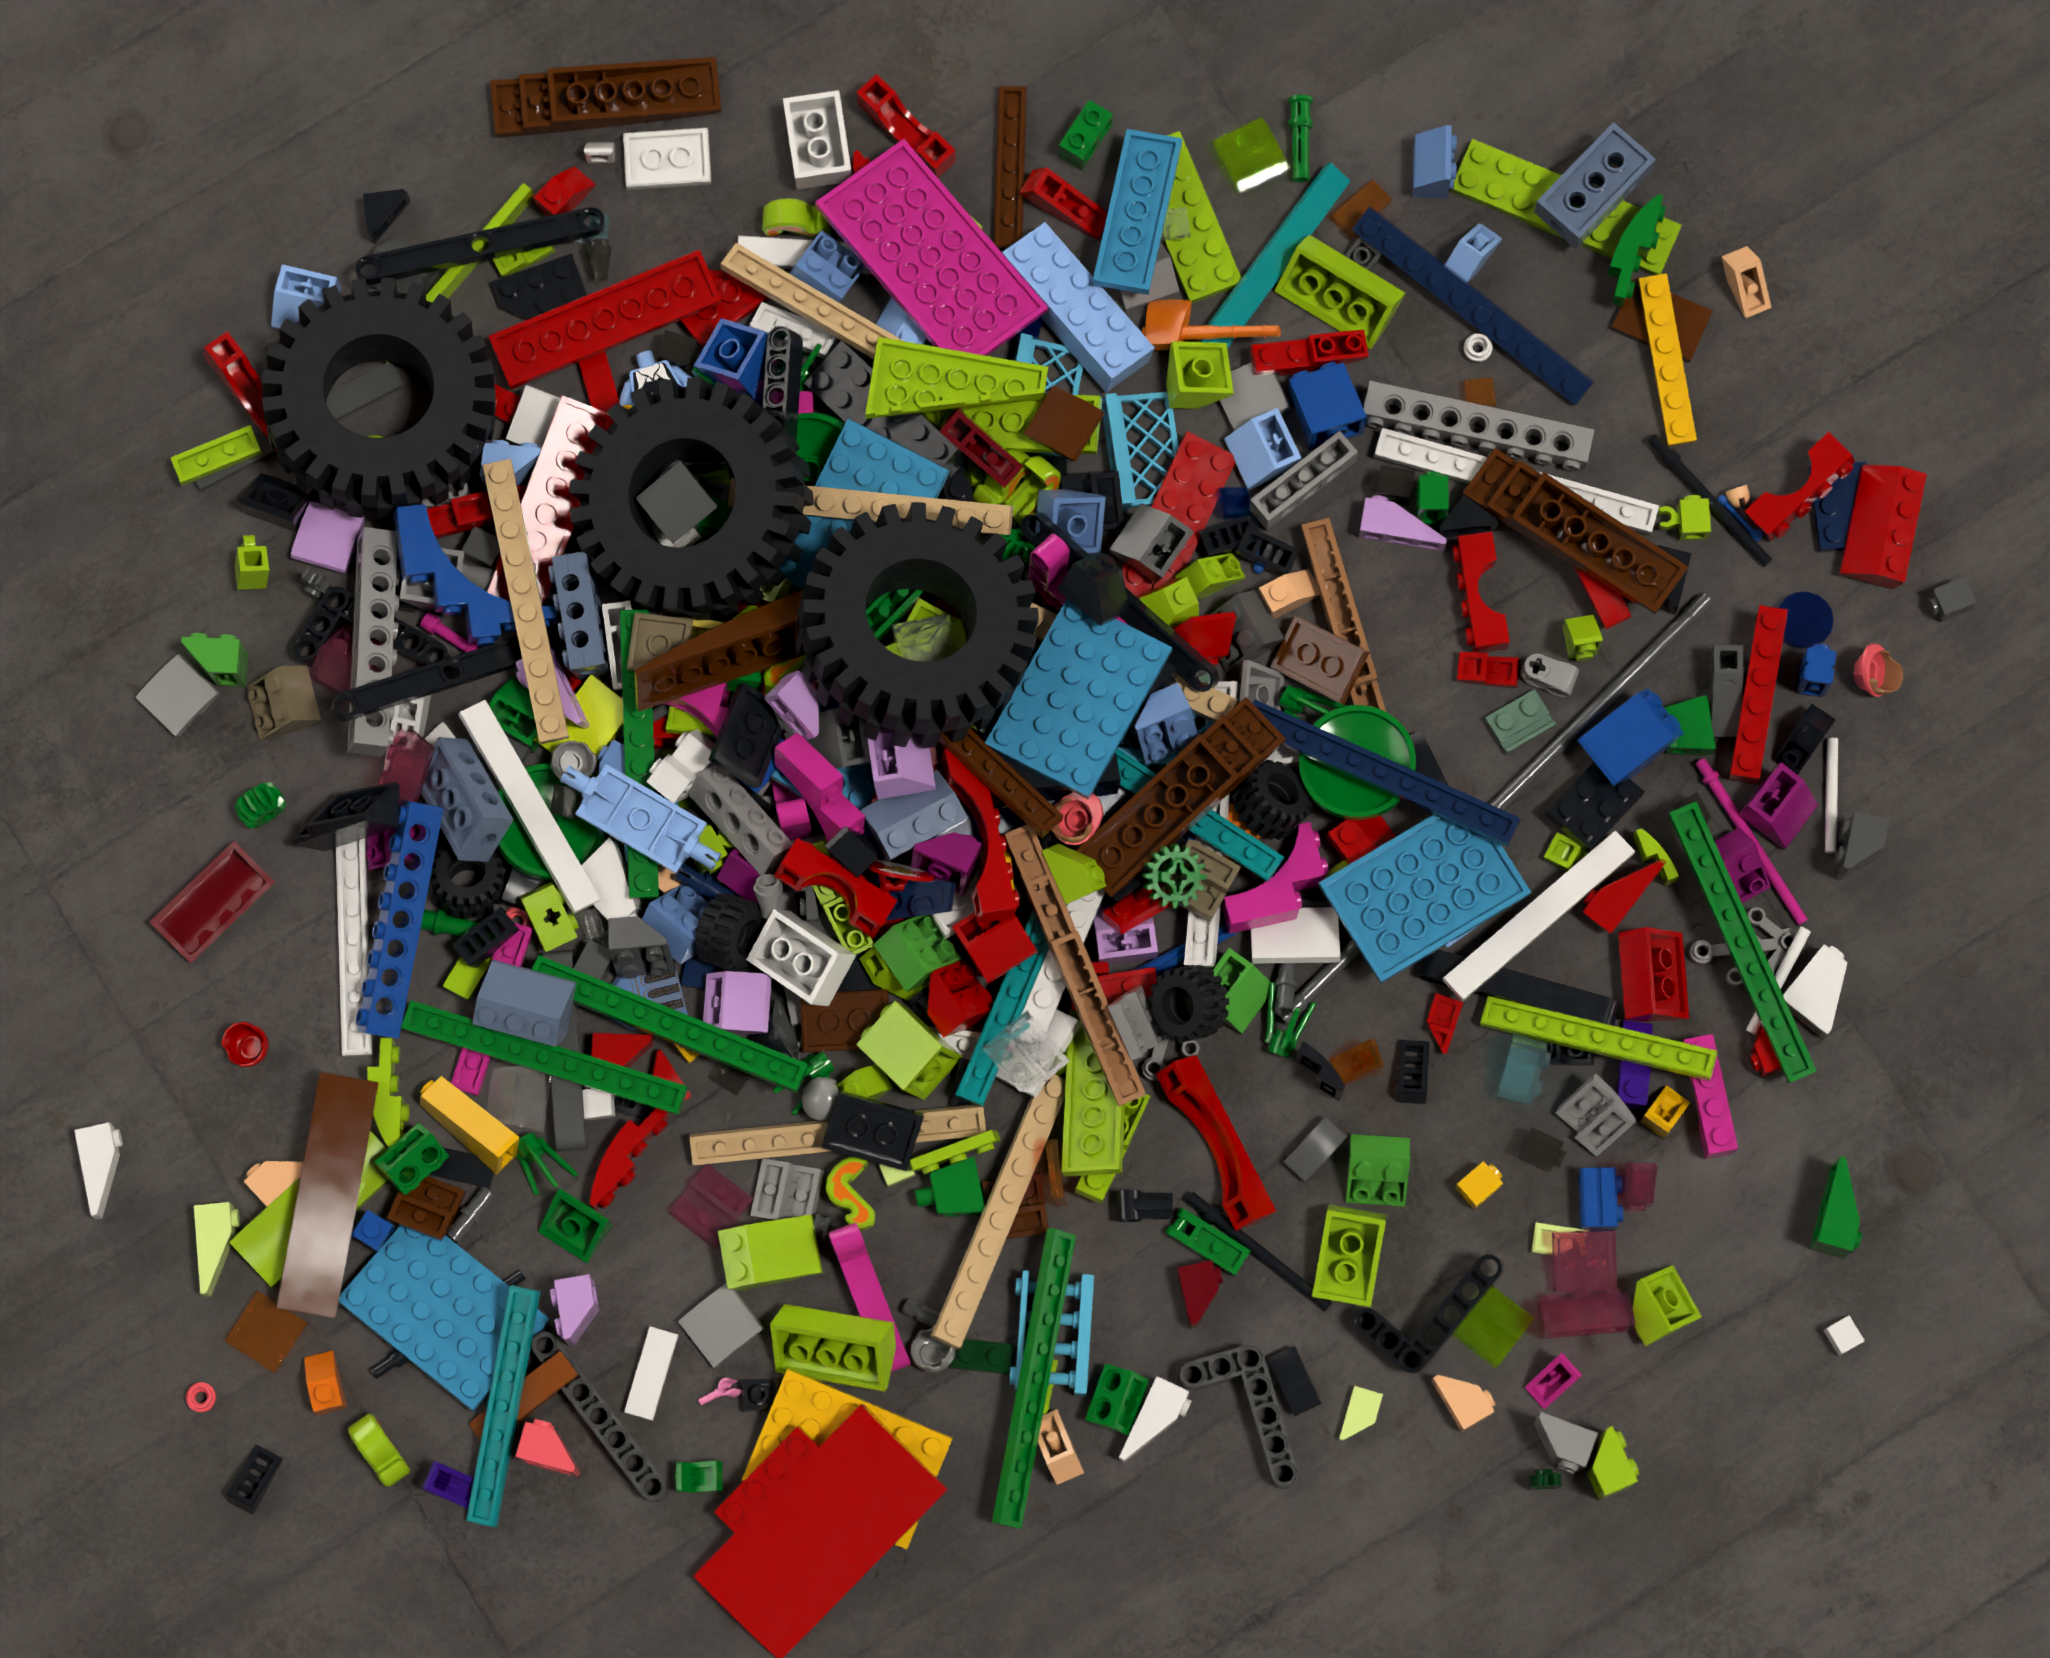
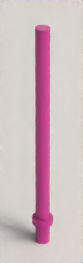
M1705 758L1699 760L1695 765L1704 777L1702 779L1703 783L1709 785L1736 829L1740 827L1756 843L1769 881L1797 925L1803 924L1808 918L1744 818L1739 815V810L1718 779L1720 775L1717 771L1714 772Z

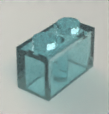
M1513 1034L1498 1086L1497 1096L1532 1105L1534 1097H1540L1544 1081L1539 1080L1542 1069L1547 1071L1551 1059V1053L1547 1052L1548 1043Z

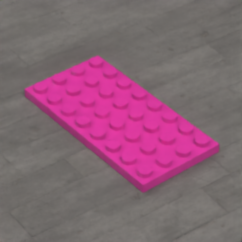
M905 139L898 142L815 202L816 209L934 347L988 356L1048 310V306Z

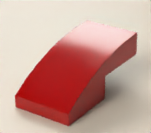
M1460 652L1457 681L1485 686L1518 688L1520 659L1519 657L1490 656L1488 653Z

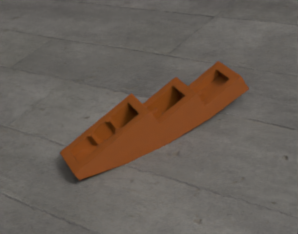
M559 1351L525 1377L516 1426L534 1414L536 1409L557 1395L556 1392L579 1376L562 1351ZM487 1409L469 1423L480 1441Z

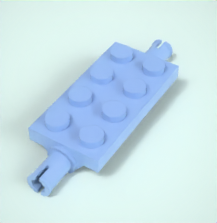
M605 764L596 778L586 776L571 765L565 770L568 775L563 773L560 782L582 793L583 801L575 813L576 816L676 875L685 860L690 857L710 870H713L716 866L713 860L719 861L720 853L699 842V837L707 826L706 822L611 766Z

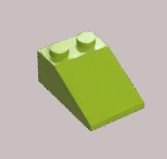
M1328 1205L1312 1297L1371 1307L1387 1215Z
M813 1215L748 1224L718 1231L728 1290L741 1292L823 1273Z

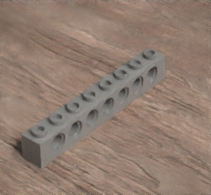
M1374 381L1369 382L1363 408L1367 417L1366 425L1373 428H1383V426L1394 428L1396 432L1407 435L1411 434V432L1422 434L1423 438L1437 441L1439 438L1450 440V443L1455 446L1466 447L1468 444L1477 446L1479 450L1487 453H1492L1496 448L1514 459L1527 457L1535 459L1536 463L1542 465L1555 463L1563 465V468L1569 471L1585 470L1594 435V429ZM1388 405H1395L1400 409V412L1392 415L1385 408ZM1417 411H1423L1428 415V418L1420 421L1413 414ZM1445 417H1451L1455 420L1456 425L1447 427L1441 420ZM1473 423H1478L1483 426L1484 431L1475 433L1469 426ZM1501 429H1506L1511 432L1512 437L1503 439L1497 432ZM1533 435L1539 438L1540 443L1538 445H1530L1525 438ZM1564 442L1568 446V450L1558 451L1554 447V443Z
M363 527L357 538L350 689L391 677L392 666L396 664L397 649H393V639L397 638L398 622H394V613H397L399 608V596L395 595V587L399 585L401 576L400 569L396 568L397 559L399 560L396 531ZM374 558L381 559L385 565L377 564ZM373 585L381 586L384 592L375 590ZM371 611L380 613L383 618L378 619L374 617ZM370 638L378 639L381 642V646L373 644ZM369 665L377 666L380 673L373 672ZM351 703L349 713L353 711V706ZM395 706L350 720L348 753L382 757L387 748H391L393 744L394 732L389 730L390 720H393ZM366 719L374 720L378 727L370 726Z

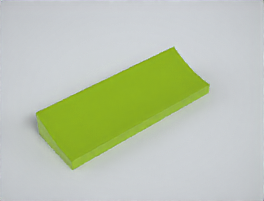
M371 1131L356 1211L389 1182L374 1162L388 1149ZM299 1178L229 1242L271 1288H274L281 1282L286 1243Z

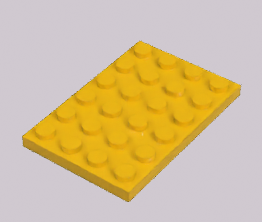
M788 1368L742 1480L744 1481L797 1426H800L820 1446L861 1404H865L936 1477L939 1474L953 1437ZM919 1520L895 1545L908 1549Z

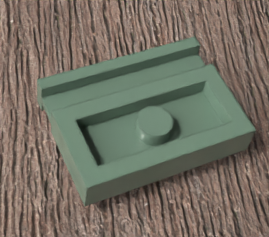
M1535 689L1484 719L1506 755L1556 727V722L1553 721L1548 709Z

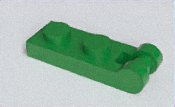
M1180 1208L1176 1213V1221L1172 1226H1168L1165 1234L1208 1261L1212 1260L1213 1264L1235 1277L1251 1250L1189 1211ZM1187 1224L1195 1227L1190 1236L1183 1233Z

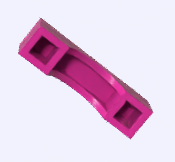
M1713 1034L1683 1040V1043L1717 1051ZM1717 1055L1711 1081L1688 1076L1695 1095L1699 1118V1135L1705 1159L1732 1155L1738 1150Z

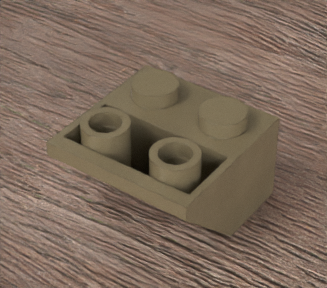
M307 665L279 666L246 686L259 740H267L301 731L321 720Z

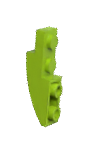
M822 840L812 844L818 851L830 857ZM812 886L839 943L844 948L857 955L874 946L870 936L849 924L848 906L840 894L826 886Z
M380 1038L379 1067H367V1080L379 1082L373 1116L384 1142L390 1148L406 1134L404 1133V1122H409L410 1107L409 1104H405L402 1096H394V1093L399 1091V1075H395V1064L400 1063V1046H396L393 1038Z
M1147 1094L1125 1103L1123 1159L1151 1096ZM1117 1173L1082 1175L1075 1193L1102 1204Z

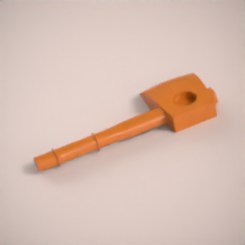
M1164 299L1149 302L1145 327L1142 328V334L1155 347L1154 351L1170 350L1172 341L1184 342V340L1217 338L1236 339L1237 337L1266 338L1280 337L1281 335L1280 325L1188 326L1192 301L1182 299Z

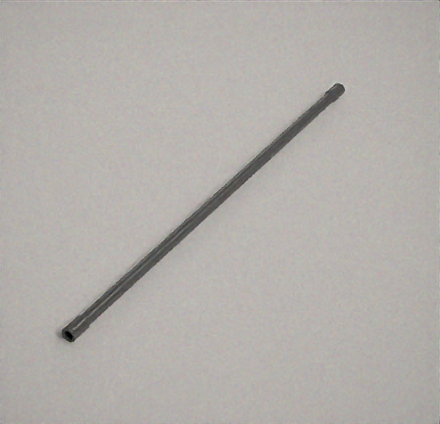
M1701 592L1684 609L1683 613L1535 758L1490 805L1505 810L1689 626L1697 622L1714 605L1713 601ZM1353 939L1340 951V962L1328 963L1297 995H1294L1293 1012L1296 1007H1299L1300 1015L1307 1005L1360 953ZM1293 1014L1289 1016L1276 1015L1288 1026Z

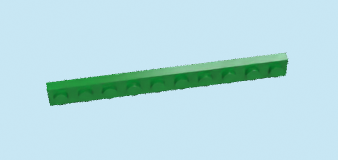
M649 609L620 610L625 775L655 792V788L647 783V780L652 775L649 770L654 764L653 709L651 707L640 712L636 707L634 672L627 671L635 612L649 614ZM627 846L629 899L659 898L658 863Z
M1697 801L1670 812L1668 816L1787 1083H1792L1817 1072Z
M538 955L532 968L534 971L575 981L576 988L573 999L575 1004L792 1092H798L807 1072L808 1064L543 956Z
M410 1000L401 1026L403 1030L678 1116L688 1087L560 1046L554 1047L473 1024V1019Z
M1047 1228L992 1523L1016 1529H1022L1076 1235L1053 1228Z

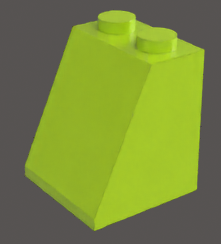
M897 1001L887 1005L882 1010L877 1022L862 1033L861 1040L856 1044L902 1090L922 1100H925L959 1062V1059L963 1057L910 1009Z

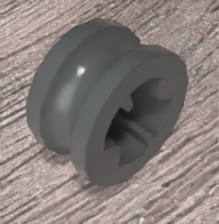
M817 1212L814 1221L816 1237H820L821 1241L825 1242L832 1216L828 1215L824 1218L821 1216V1213Z

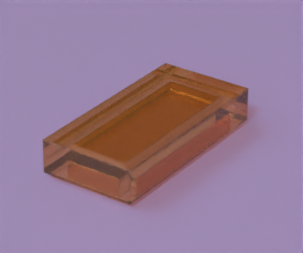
M1372 179L1333 213L1331 219L1351 238L1356 234L1352 229L1369 207L1374 208L1380 213L1392 202V198Z

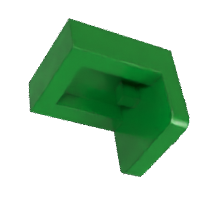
M722 1461L677 1462L674 1474L677 1492L695 1494L723 1491Z

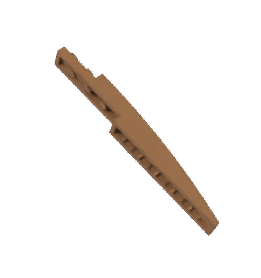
M1325 518L1302 524V532L1330 632L1370 652L1330 519ZM1369 653L1349 694L1351 705L1371 706L1386 712L1377 683V674L1371 654Z
M1025 825L1005 833V840L1026 888V894L1118 1106L1145 1096L1146 1093L1109 1011V1004L1079 932L1076 931L1063 897L1042 853L1043 849L1036 832L1029 825Z

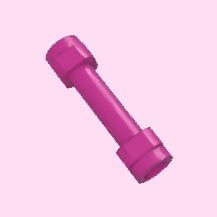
M430 612L423 617L420 623V627L431 635L434 633L438 634L465 653L483 648L477 646V643H469L467 639L443 625L442 620Z

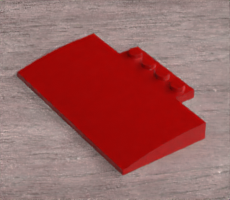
M865 1404L859 1405L820 1446L800 1426H797L714 1511L735 1534L693 1577L776 1658H784L945 1494L948 1488Z

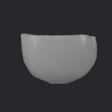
M569 740L559 744L552 753L551 768L559 780H561L563 773L568 775L565 770L569 765L590 777L595 771L596 754L590 750L586 743Z
M817 1077L808 1082L804 1087L801 1097L802 1106L810 1118L818 1121H829L838 1093L835 1085L837 1081L835 1079Z
M935 1325L931 1329L920 1330L916 1339L911 1344L910 1355L915 1365L929 1373L946 1369L955 1357V1348L931 1337Z

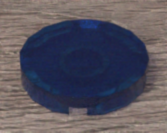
M1796 592L1786 597L1778 608L1788 610L1783 641L1789 646L1807 649L1812 647L1813 644H1822L1830 635L1834 623L1833 612L1827 601L1819 595L1810 592Z

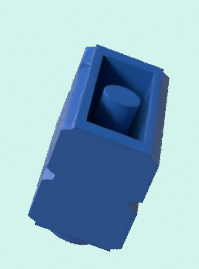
M1813 644L1812 647L1807 648L1799 662V677L1796 685V692L1798 694L1814 697L1825 696L1834 678L1833 668L1836 661V652L1834 650H1830L1829 646L1824 644Z
M1614 1167L1580 1168L1578 1171L1580 1229L1590 1231L1616 1230L1618 1222H1623V1205H1617V1193H1622V1176L1616 1175V1168Z

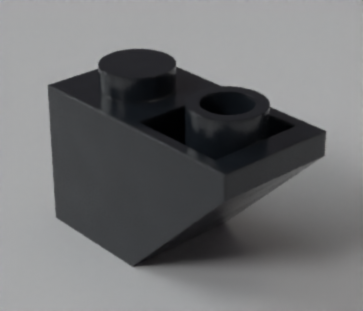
M1811 704L1773 760L1778 763L1782 762L1798 775L1836 719L1814 704Z

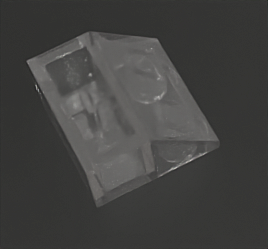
M1028 1010L982 1048L1020 1093L1047 1081L1069 1062L1064 1051Z

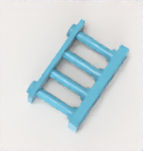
M1023 1270L1022 1278L1016 1279L1015 1296H1021L1017 1366L1010 1368V1385H1015V1392H1017L1026 1344L1025 1327L1026 1323H1030L1032 1312L1027 1311L1028 1293L1035 1294L1037 1282H1029V1271ZM1082 1274V1282H1076V1285L1067 1284L1065 1296H1075L1076 1300H1081L1080 1311H1074V1314L1062 1313L1060 1325L1073 1326V1329H1079L1078 1341H1072V1344L1056 1343L1054 1355H1069L1071 1359H1077L1076 1371L1070 1370V1373L1051 1372L1049 1384L1069 1385V1388L1075 1389V1396L1080 1397L1087 1396L1094 1275Z

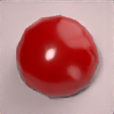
M250 1022L233 1023L225 1030L221 1045L225 1048L228 1059L232 1063L246 1068L257 1066L266 1058L269 1040L264 1030Z

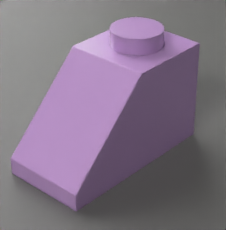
M796 671L785 675L764 699L795 734L798 732L805 740L815 738L819 734L817 690L812 686V682L807 683L803 673Z

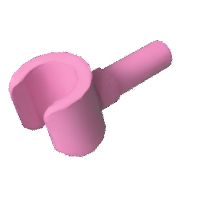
M730 1378L721 1379L717 1389L698 1399L700 1405H704L723 1395L733 1398L738 1397L741 1390L730 1389L731 1385L736 1383L737 1380Z

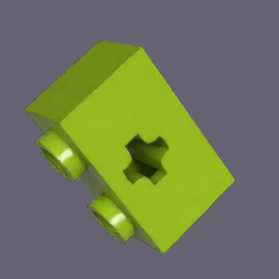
M552 882L519 896L545 952L577 938L575 930L579 929L578 923L572 912L566 913L563 906L566 901L558 887L555 888ZM550 908L553 912L558 911V914L554 916L556 921L552 923L548 919L544 920L547 916L546 910Z

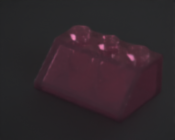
M1607 1289L1602 1291L1603 1295L1591 1296L1590 1291L1573 1293V1298L1563 1299L1561 1294L1544 1295V1300H1540L1537 1303L1540 1339L1629 1332L1636 1325L1629 1293H1621L1620 1289Z

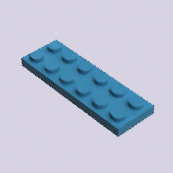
M1131 129L1126 130L1094 272L1093 285L1149 295L1182 148V138Z

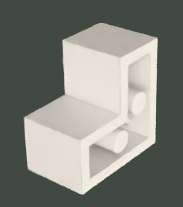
M698 729L689 733L684 732L675 743L677 749L673 755L668 754L663 760L659 758L650 768L649 772L652 775L647 780V783L672 803H677L689 797L688 793L699 772L714 765L708 759L715 743Z

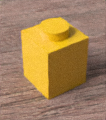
M1483 1161L1456 1185L1455 1189L1475 1210L1501 1188L1503 1182L1500 1179L1503 1176L1493 1164L1488 1166Z

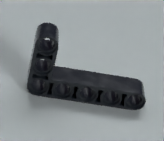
M776 326L771 329L767 338L763 408L779 422L782 421V428L796 441L803 340L797 332L784 326ZM788 336V341L786 345L783 346V340ZM786 364V370L781 375V368ZM782 393H784V398L782 402L779 403V397ZM708 453V458L712 464L732 471L726 459L723 461V456Z
M339 586L331 587L324 593L293 645V651L302 665H307L308 667L318 665L343 624L345 623L353 628L355 594ZM335 598H345V602L341 607L334 608L331 606ZM371 611L374 617L378 619L383 618L380 613ZM394 617V622H398L397 638L393 639V649H397V653L422 667L432 664L430 657L435 652L444 654L442 660L451 658L446 646ZM323 621L330 623L326 631H316L319 623ZM372 638L375 641L381 643L378 639ZM416 638L419 640L416 648H405V644L409 639ZM314 646L315 650L312 655L306 657L301 655L304 647ZM450 666L445 667V668H444V672L447 671V669H448Z
M1486 1254L1481 1256L1412 1340L1378 1311L1371 1308H1363L1356 1312L1353 1319L1354 1327L1406 1372H1422L1501 1278L1504 1272L1503 1262L1494 1255ZM1489 1259L1494 1260L1498 1266L1496 1274L1490 1277L1485 1276L1482 1272L1483 1263ZM1470 1282L1475 1283L1479 1289L1477 1297L1471 1300L1466 1299L1463 1295L1464 1286ZM1454 1305L1459 1309L1460 1315L1457 1321L1449 1323L1444 1318V1311L1448 1306ZM1366 1313L1373 1314L1376 1320L1374 1327L1370 1330L1363 1329L1360 1324L1361 1317ZM1432 1328L1437 1329L1441 1335L1439 1343L1434 1346L1427 1344L1425 1341L1426 1332ZM1389 1332L1395 1333L1399 1339L1398 1345L1394 1349H1387L1383 1344V1338ZM1412 1351L1418 1352L1422 1359L1420 1366L1415 1369L1410 1368L1406 1363V1357Z

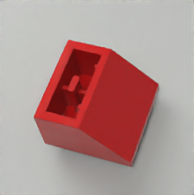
M973 912L952 926L959 942L988 984L1037 953L1035 946L1015 914L1010 919L978 923L976 914Z
M965 960L936 969L930 973L927 1014L943 1038L974 1027L990 1014L994 1004L992 997L983 988L975 976V971Z

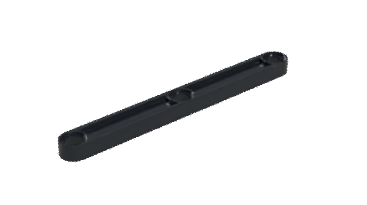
M588 207L367 255L357 261L355 265L356 276L358 279L365 278L366 285L381 283L382 278L400 279L593 237L603 231L605 227L604 215L598 208ZM588 216H596L599 218L600 223L598 226L590 228L584 224V220ZM478 240H484L489 245L483 252L475 251L472 246ZM371 264L376 267L377 271L372 276H364L360 272L361 268L364 265Z
M1031 513L1022 519L1020 524L1021 532L1036 547L1050 534L1057 535L1065 542L1069 548L1068 572L1075 562L1090 556L1043 513ZM1032 518L1038 520L1041 525V530L1038 534L1030 529L1029 522ZM1126 588L1129 612L1120 618L1129 626L1171 646L1172 652L1166 663L1169 662L1177 670V674L1195 690L1206 692L1217 686L1219 673L1215 666ZM1201 670L1208 672L1211 681L1209 685H1204L1200 682L1199 672Z
M558 625L547 628L548 635L552 633L559 635ZM518 636L341 692L333 700L331 712L340 721H350L516 668L515 662L522 659ZM562 639V645L553 646L550 644V647L554 650L555 654H559L566 645L564 639ZM448 666L454 667L458 671V678H447L444 674V668ZM340 700L349 701L353 706V711L343 713L338 708V702Z

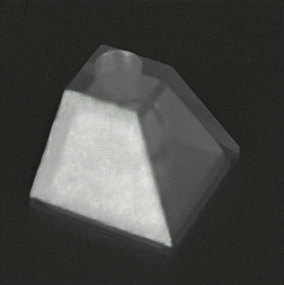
M949 614L892 624L896 650L900 657L913 661L930 662L944 659L957 652Z

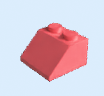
M534 1419L533 1424L525 1422L515 1457L526 1464L579 1478L580 1470L561 1436L554 1430L555 1426L538 1419Z

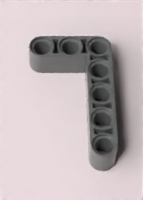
M1245 1345L1184 1364L1181 1368L1179 1379L1181 1385L1190 1391H1197L1241 1378L1270 1479L1277 1488L1288 1489L1292 1487L1297 1480L1298 1469L1262 1350L1255 1345ZM1247 1352H1252L1257 1355L1258 1364L1254 1367H1247L1242 1362V1356ZM1220 1360L1226 1361L1230 1366L1228 1374H1216L1213 1369L1215 1362ZM1189 1369H1197L1201 1374V1380L1195 1384L1189 1383L1185 1379V1372ZM1255 1381H1262L1267 1387V1392L1262 1396L1254 1395L1250 1390V1385ZM1268 1409L1275 1414L1274 1423L1266 1425L1260 1421L1259 1413L1262 1410ZM1272 1438L1280 1439L1284 1444V1450L1277 1454L1272 1453L1267 1447L1268 1441ZM1278 1468H1289L1292 1472V1479L1289 1482H1280L1276 1477V1470Z

